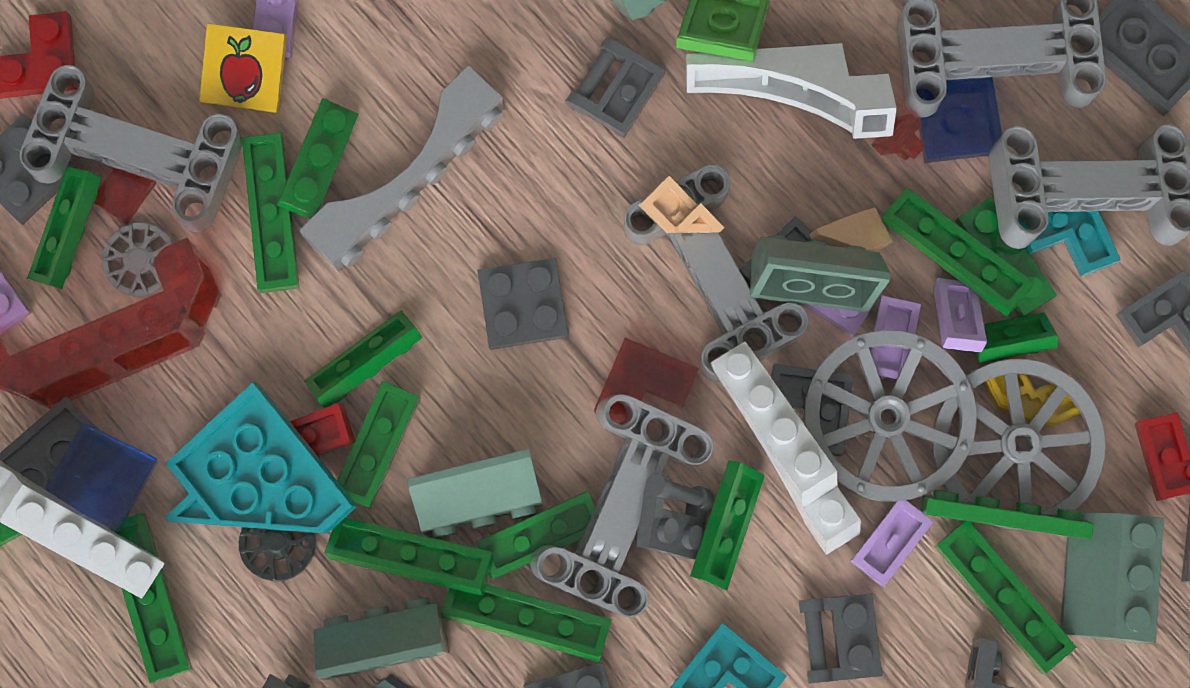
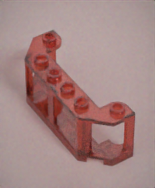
M188 237L164 247L156 257L155 269L164 291L9 356L0 335V390L51 410L66 396L71 401L199 347L205 335L203 330L213 307H217L222 296L208 260Z

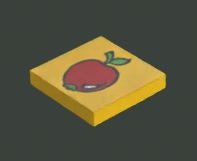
M208 23L199 102L279 112L287 34Z

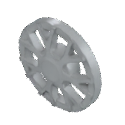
M132 223L117 230L107 241L102 255V266L108 281L122 293L135 297L149 296L166 287L172 280L178 263L177 250L172 239L162 229L148 223ZM145 230L143 243H134V231ZM150 231L154 232V234L149 237ZM160 235L166 244L154 252L149 245ZM121 238L129 244L124 253L114 249L115 244ZM169 249L170 254H164V251ZM157 257L170 259L168 270L155 268ZM123 259L124 267L112 272L110 261ZM128 272L136 275L131 289L121 285ZM152 272L158 283L147 288L142 276ZM159 273L165 274L162 279H160ZM120 275L118 280L114 276ZM138 284H141L142 289L137 290Z

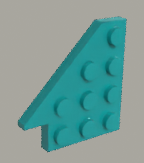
M252 382L165 463L189 493L165 516L168 522L329 533L358 507L259 383Z

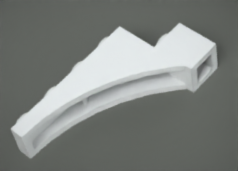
M842 43L757 49L753 62L706 53L686 54L685 83L687 93L741 94L789 104L817 114L852 133L853 139L893 136L896 103L889 74L849 76Z
M746 341L712 361L713 371L756 435L803 518L804 524L826 555L859 535L861 520L837 487V470Z
M0 460V522L141 599L143 598L165 564L160 558L76 510Z

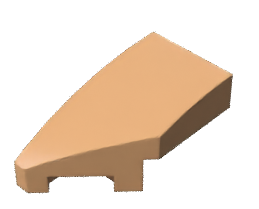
M670 176L665 177L639 204L666 233H718L724 229L720 222L701 203L696 204Z
M875 207L829 223L809 234L811 240H823L831 246L843 248L861 246L867 251L883 249L893 242Z

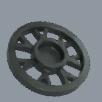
M242 527L239 552L242 561L253 574L269 581L289 580L304 571L313 558L316 547L315 533L307 532L308 535L294 540L290 531L267 529L262 533L258 528H253L254 532H249L251 528ZM247 536L261 537L260 547L247 549ZM308 540V547L304 546L302 542ZM294 545L307 550L302 562L290 556ZM249 552H253L251 558L248 556ZM263 552L269 557V560L262 570H259L252 562ZM285 558L288 572L276 575L275 559ZM292 562H294V563H296V564L298 565V566H297L296 568H294L293 570H292V566H291V563H292ZM269 567L271 568V574L265 573Z

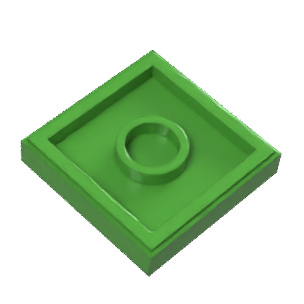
M689 0L677 35L676 48L753 62L769 12L770 0Z

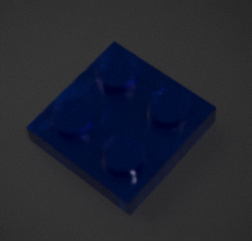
M993 77L946 80V95L937 111L929 117H917L924 163L989 156L991 147L1002 135ZM923 88L916 90L921 99L926 101L934 100L931 91Z
M83 422L47 483L45 490L118 534L158 464V459Z

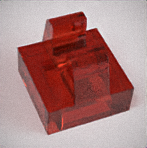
M912 114L895 117L893 136L877 137L871 145L881 156L896 153L903 160H907L909 157L915 159L925 148L915 135V132L922 124Z

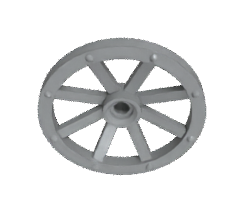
M884 330L869 332L840 345L822 362L809 384L804 403V425L837 470V484L856 495L876 501L896 502L910 500L923 496L942 486L959 470L967 458L976 431L977 413L974 394L959 364L934 342L916 334L903 331ZM891 346L910 350L889 396H886L869 350L870 348ZM856 353L874 403H870L827 382L834 370ZM921 356H924L944 373L951 385L905 403L902 400ZM822 394L867 415V419L823 435L819 415ZM951 398H957L960 415L957 437L910 420V415ZM887 409L892 411L891 414L895 422L889 425L885 424L881 420L882 411ZM872 431L874 433L856 477L840 465L828 447ZM901 432H907L952 451L946 461L934 473L923 479ZM886 438L890 439L911 484L904 486H881L869 483Z
M1009 359L998 361L968 374L966 377L972 390L991 378L1003 375L1012 425H1007L975 401L977 419L1000 436L998 440L973 442L968 455L1000 452L1002 457L970 494L964 489L955 474L943 484L946 491L959 493L958 501L975 503L976 496L985 497L1013 464H1016L1019 502L1033 504L1030 462H1033L1069 493L1059 503L1041 511V513L1057 515L1058 508L1076 510L1080 507L1099 480L1106 448L1103 423L1089 394L1065 372L1054 366L1034 360ZM1017 374L1038 377L1056 386L1028 424H1025ZM1067 395L1079 410L1086 431L1041 436L1039 431ZM956 397L946 400L941 404L933 429L949 434L951 421L958 408ZM1018 436H1022L1027 440L1028 445L1024 451L1018 452L1015 449L1016 441L1014 439ZM932 442L933 460L937 470L946 461L952 450ZM1088 443L1087 460L1078 483L1041 452L1042 448ZM997 526V527L1007 528V529H1017V528Z

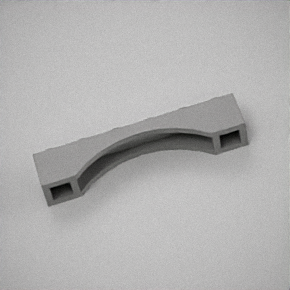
M468 65L441 91L439 111L433 131L424 148L410 166L390 183L369 194L344 201L328 202L299 230L304 239L338 272L344 266L349 268L354 265L364 253L362 248L372 238L378 240L390 229L392 225L390 220L401 210L407 212L420 198L418 193L428 183L431 185L437 183L447 172L448 167L446 165L455 156L463 157L476 142L474 138L484 128L490 130L500 121L503 116L501 111L504 109L502 96Z

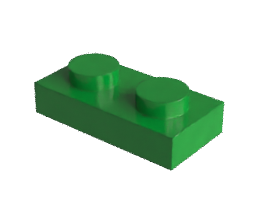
M1045 312L984 324L987 342L982 352H974L979 363L998 361L1003 358L1024 354H1035L1040 351L1058 348V334Z

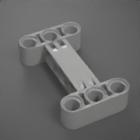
M908 0L897 24L904 102L907 110L914 116L922 118L934 114L946 95V80L1059 73L1061 95L1067 104L1077 108L1088 106L1101 92L1106 83L1097 0H1059L1052 13L1053 24L941 31L939 10L933 0ZM1067 5L1078 7L1082 15H1074L1068 10ZM909 15H920L926 20L927 24L917 25L910 20ZM1071 42L1081 43L1085 47L1086 53L1076 51L1072 47ZM921 51L926 53L930 58V62L923 63L917 61L913 56V52ZM1075 79L1087 81L1091 90L1086 91L1079 88ZM923 88L931 91L934 100L926 101L921 99L916 90Z
M71 65L61 66L54 70L49 78L20 151L21 163L33 178L40 183L49 184L56 182L64 174L70 157L74 154L176 187L177 191L172 206L182 225L192 232L205 231L211 227L242 149V137L232 118L225 114L211 115L205 119L196 142L193 144L91 111L90 107L93 102L94 91L82 71ZM80 83V87L75 93L64 94V90L68 85ZM56 119H66L64 126L59 130H49L50 125ZM218 132H231V136L226 142H213V138ZM45 154L51 155L47 165L40 168L35 167V162L40 156ZM210 166L217 168V173L213 178L208 180L199 178V174L204 168ZM193 203L204 204L203 210L197 216L189 217L185 215L189 205Z
M1162 125L1150 135L1138 149V160L1040 161L1036 138L1029 129L1023 126L1008 128L989 151V164L1001 239L1012 248H1025L1036 239L1048 224V212L1147 210L1151 234L1162 245H1176L1190 234V151L1185 133L1175 125ZM1008 146L1014 148L1017 154L1011 152ZM1013 183L1018 184L1022 188L1023 192L1017 190L1014 187ZM1172 219H1174L1179 226L1175 225ZM1018 220L1025 222L1029 230L1023 228Z
M718 165L704 166L675 181L696 204L701 203L709 212L720 207L725 202L730 188L728 173ZM707 180H714L718 182L722 190L717 194H708L701 188V184ZM646 197L628 207L624 220L625 236L636 245H646L667 234L723 333L721 337L707 344L701 354L699 367L705 378L710 381L721 382L709 365L708 356L714 352L727 353L743 343V337L748 334H756L763 340L764 348L759 351H753L759 361L789 347L802 337L808 326L809 318L806 310L797 303L787 302L763 313L756 299L750 297V288L719 233H666L639 206ZM645 216L651 220L653 225L648 230L639 231L632 226L631 221L635 217ZM784 315L792 316L798 323V330L792 333L782 330L778 319Z
M620 394L605 397L600 401L596 409V418L600 426L625 439L575 554L557 546L545 545L535 550L531 557L530 565L535 577L541 581L616 614L631 618L640 615L646 609L649 600L648 592L638 581L626 577L619 572L640 524L646 481L653 473L662 474L668 459L685 465L703 464L712 455L714 446L712 438L703 429L631 396ZM615 402H620L626 409L625 420L619 425L615 424L609 415L610 407ZM653 418L662 425V435L656 441H652L646 432L647 424ZM690 435L698 442V451L691 458L683 451V442ZM556 553L561 560V567L556 574L547 576L543 571V561L549 554ZM594 570L598 577L597 585L593 590L584 592L580 585L581 577L586 571ZM630 586L634 591V601L630 606L621 608L618 604V593L624 587Z

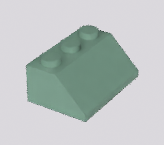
M771 235L760 237L752 252L751 298L868 312L890 281V271L880 252L867 251L861 246L843 248L828 246L825 242L817 240L805 243L790 241L786 237Z
M529 449L406 479L421 532L425 535L432 533V537L435 539L457 534L456 527L472 524L473 529L497 524L495 517L511 514L513 520L529 517L536 514L535 507L543 506Z
M1083 512L1082 519L1094 523L1092 540L1067 536L1060 628L1069 636L1135 644L1156 643L1164 518L1125 513Z
M421 598L404 602L405 610L389 613L388 606L364 611L365 619L349 622L348 615L323 620L324 627L314 629L315 671L317 679L329 680L448 654L449 649L440 605L437 603L430 604L429 598Z

